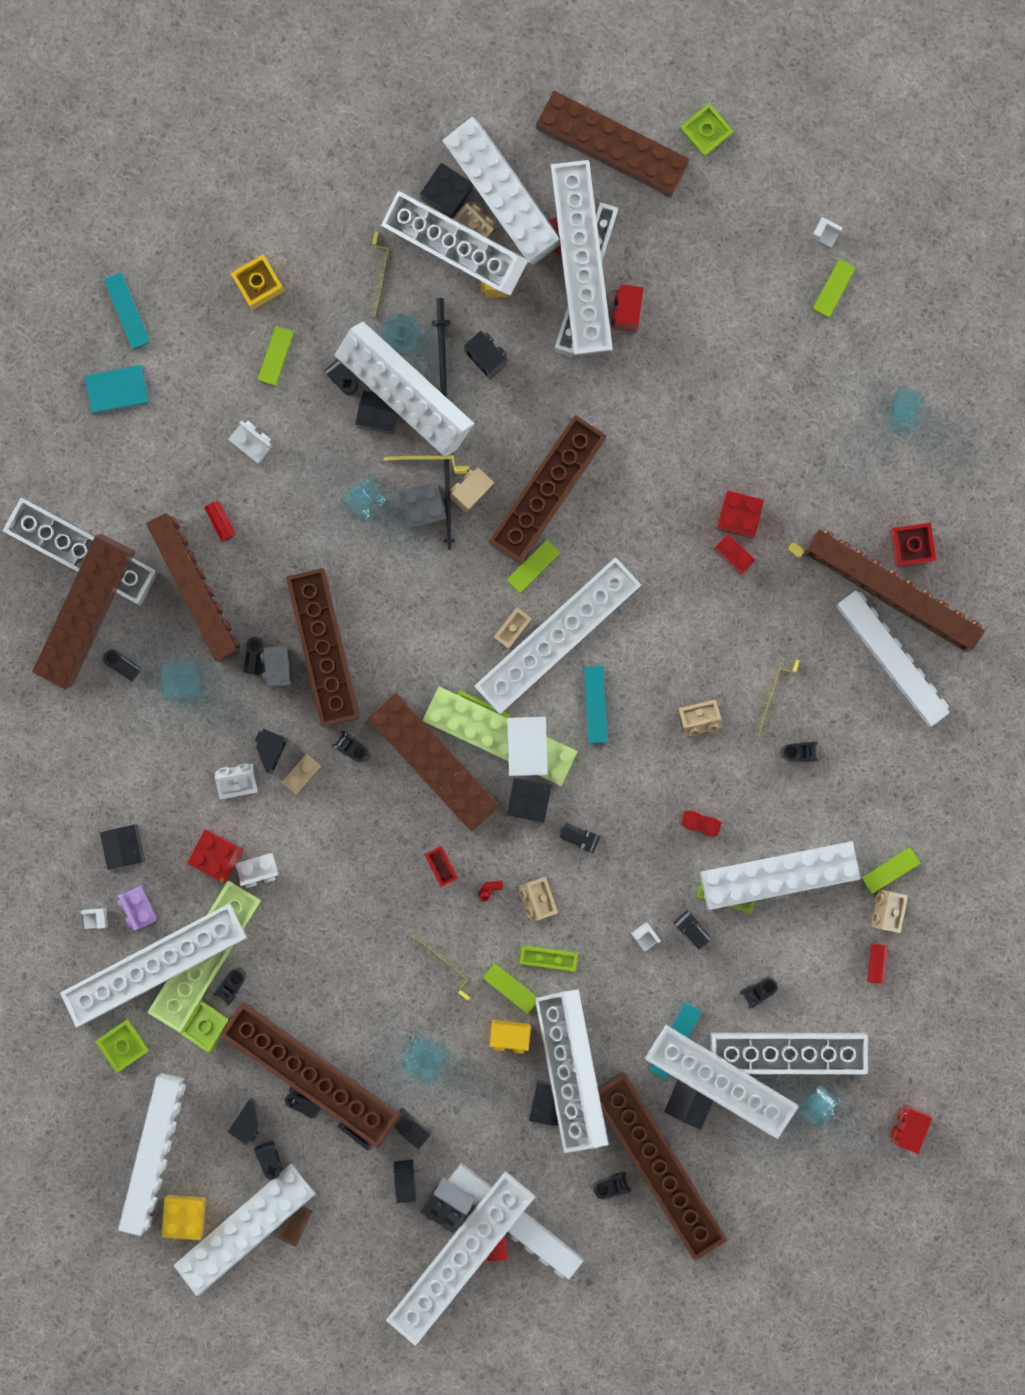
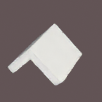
M822 217L811 238L831 248L842 227Z
M107 908L81 910V914L84 916L85 929L108 927Z
M647 922L631 933L644 951L661 942Z

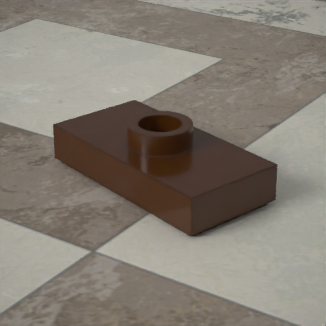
M304 1206L299 1208L286 1220L278 1239L296 1247L313 1211Z

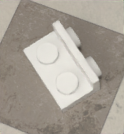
M241 420L239 427L228 440L259 464L273 447L269 443L271 439L264 433L259 435L255 431L256 427L249 421L244 423Z
M240 764L233 768L223 767L215 771V781L220 799L258 792L253 764Z
M273 853L236 863L240 886L245 885L246 888L256 886V881L264 880V883L276 880L275 876L279 875Z

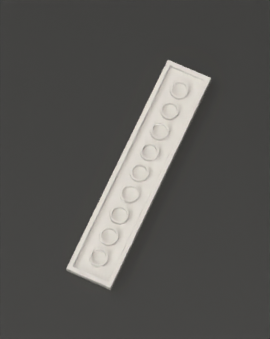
M589 160L551 164L574 355L612 351Z
M615 557L474 687L501 714L632 595L641 584Z
M227 904L60 992L75 1026L80 1027L247 939L231 904Z
M505 1171L386 1321L416 1346L536 1196Z

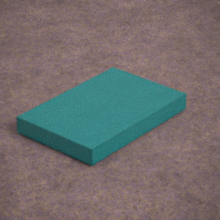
M142 365L85 375L93 414L149 403Z

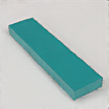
M122 272L105 278L104 282L132 349L135 350L151 343Z
M603 666L584 667L588 743L608 742Z
M684 1002L671 1028L688 1038L702 1011ZM652 1063L649 1071L666 1080L669 1073Z

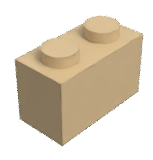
M478 467L474 471L471 469L464 476L465 480L462 484L457 483L451 489L450 499L466 514L494 485V482Z

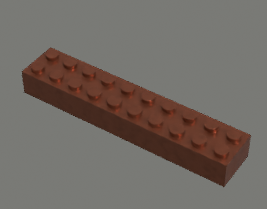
M819 529L814 534L804 554L967 653L974 650L985 632L981 628L982 625L975 620L970 622L962 612L958 610L952 611L948 608L949 605L946 602L934 600L931 593L926 590L921 592L916 589V585L909 580L903 581L898 578L900 576L893 570H885L882 568L883 564L873 559L871 561L867 559L864 552L858 549L854 551L849 548V543L842 539L836 540L831 532Z
M242 1003L220 1034L224 1039L376 1148L382 1146L402 1117L401 1113L248 1004Z
M623 1071L599 1086L598 1094L602 1112L693 1260L696 1261L728 1241L625 1072Z

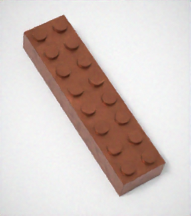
M553 90L536 123V130L670 198L690 160Z
M574 415L489 540V544L521 565L607 436L577 415Z
M165 513L147 522L146 525L214 660L220 663L240 653L238 648L241 646L237 638L231 636L229 632L232 630L229 622L221 616L223 610L220 604L216 601L214 602L212 598L215 596L212 588L208 584L205 585L203 581L206 579L202 569L196 567L195 563L198 561L194 553L187 549L186 546L189 543L185 535L178 531L181 527L177 519Z
M102 533L94 536L32 671L34 674L65 690L73 686L134 556L135 550Z
M320 568L287 576L288 588L321 727L360 719L325 569Z
M394 693L367 718L471 832L500 807L397 693Z

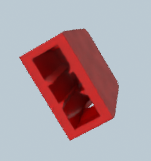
M442 846L424 854L440 887L458 879L457 873Z

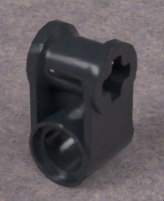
M339 359L335 360L324 370V373L344 394L353 395L357 392V382ZM346 382L351 383L352 387L350 389L346 387Z
M343 730L337 743L332 746L359 763L367 761L369 750ZM362 748L365 751V756L362 759H357L355 752Z
M817 742L787 744L782 747L780 754L785 761H818L816 757V745L818 744ZM789 747L793 748L795 752L792 758L786 755V750Z
M235 968L230 971L213 995L215 997L219 996L229 1006L246 980L245 971L241 968ZM233 973L241 975V982L233 980Z
M765 977L742 989L740 994L744 995L749 1004L748 1008L751 1009L777 992L778 986L773 978ZM772 982L774 985L773 989L765 991L763 989L764 983Z
M290 1087V1094L285 1097L286 1106L309 1118H316L321 1107L300 1092L296 1094L297 1090Z
M273 1140L254 1147L263 1173L270 1180L278 1178L283 1171L278 1151L274 1149L275 1143ZM271 1165L273 1168L277 1167L278 1171L275 1172V1175L274 1173H269Z
M619 1172L595 1181L593 1184L595 1196L599 1199H606L630 1192L631 1187H628L625 1177L627 1175L626 1172ZM599 1185H606L607 1190L605 1193L599 1194L597 1187Z

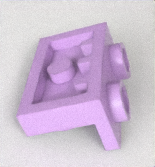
M142 885L118 896L120 899L118 900V905L122 911L125 910L127 914L126 922L130 929L133 928L135 931L158 920Z

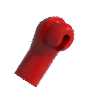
M502 880L485 882L478 891L479 899L482 902H486L493 891L503 890Z

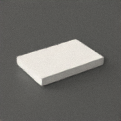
M546 717L507 718L509 776L548 775Z

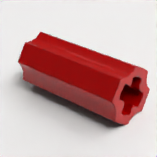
M219 500L204 507L222 542L236 536Z
M870 943L867 982L884 984L888 945Z

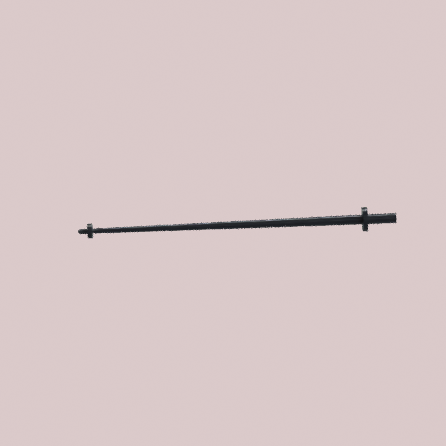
M437 298V320L431 323L432 326L438 329L440 392L447 398L445 326L451 325V321L445 320L444 298ZM444 459L447 539H444V543H448V550H451V543H455V539H451L449 459Z

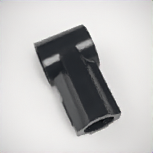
M252 637L246 643L247 650L243 673L260 675L261 653L264 651L265 642L260 637ZM254 640H258L261 644L258 651H254L251 648V643Z
M109 650L103 656V661L107 666L132 682L142 669L116 650ZM115 653L118 657L115 664H111L108 660L109 655Z
M566 823L560 838L594 854L601 836Z
M688 910L673 922L698 950L711 940Z

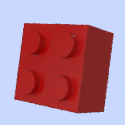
M621 284L620 290L616 289L614 305H617V309H613L611 324H615V330L637 332L644 287Z
M727 490L716 530L753 539L756 535L764 499Z
M931 523L894 527L889 530L895 568L937 561Z
M205 829L187 864L220 882L226 883L244 848L213 831Z
M904 1104V1107L900 1108L897 1113V1119H899L897 1126H893L890 1132L891 1141L898 1147L919 1154L932 1117L926 1112Z

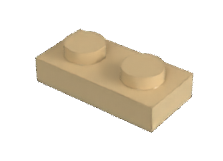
M517 607L493 638L509 649L532 618Z
M306 754L282 783L297 795L321 768V765L310 755Z

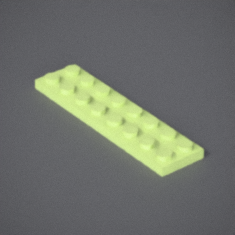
M438 686L423 721L508 761L507 718ZM547 737L548 775L539 776L562 786L578 751Z
M228 880L208 914L227 904H231L244 930L262 900ZM233 946L167 980L147 1013L180 1033Z

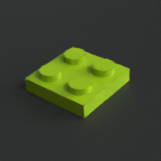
M710 103L680 127V130L703 157H706L734 132Z
M200 1000L180 1034L211 1054L222 1036L220 1034L230 1019L203 1000Z
M129 1019L95 1041L116 1073L150 1051Z

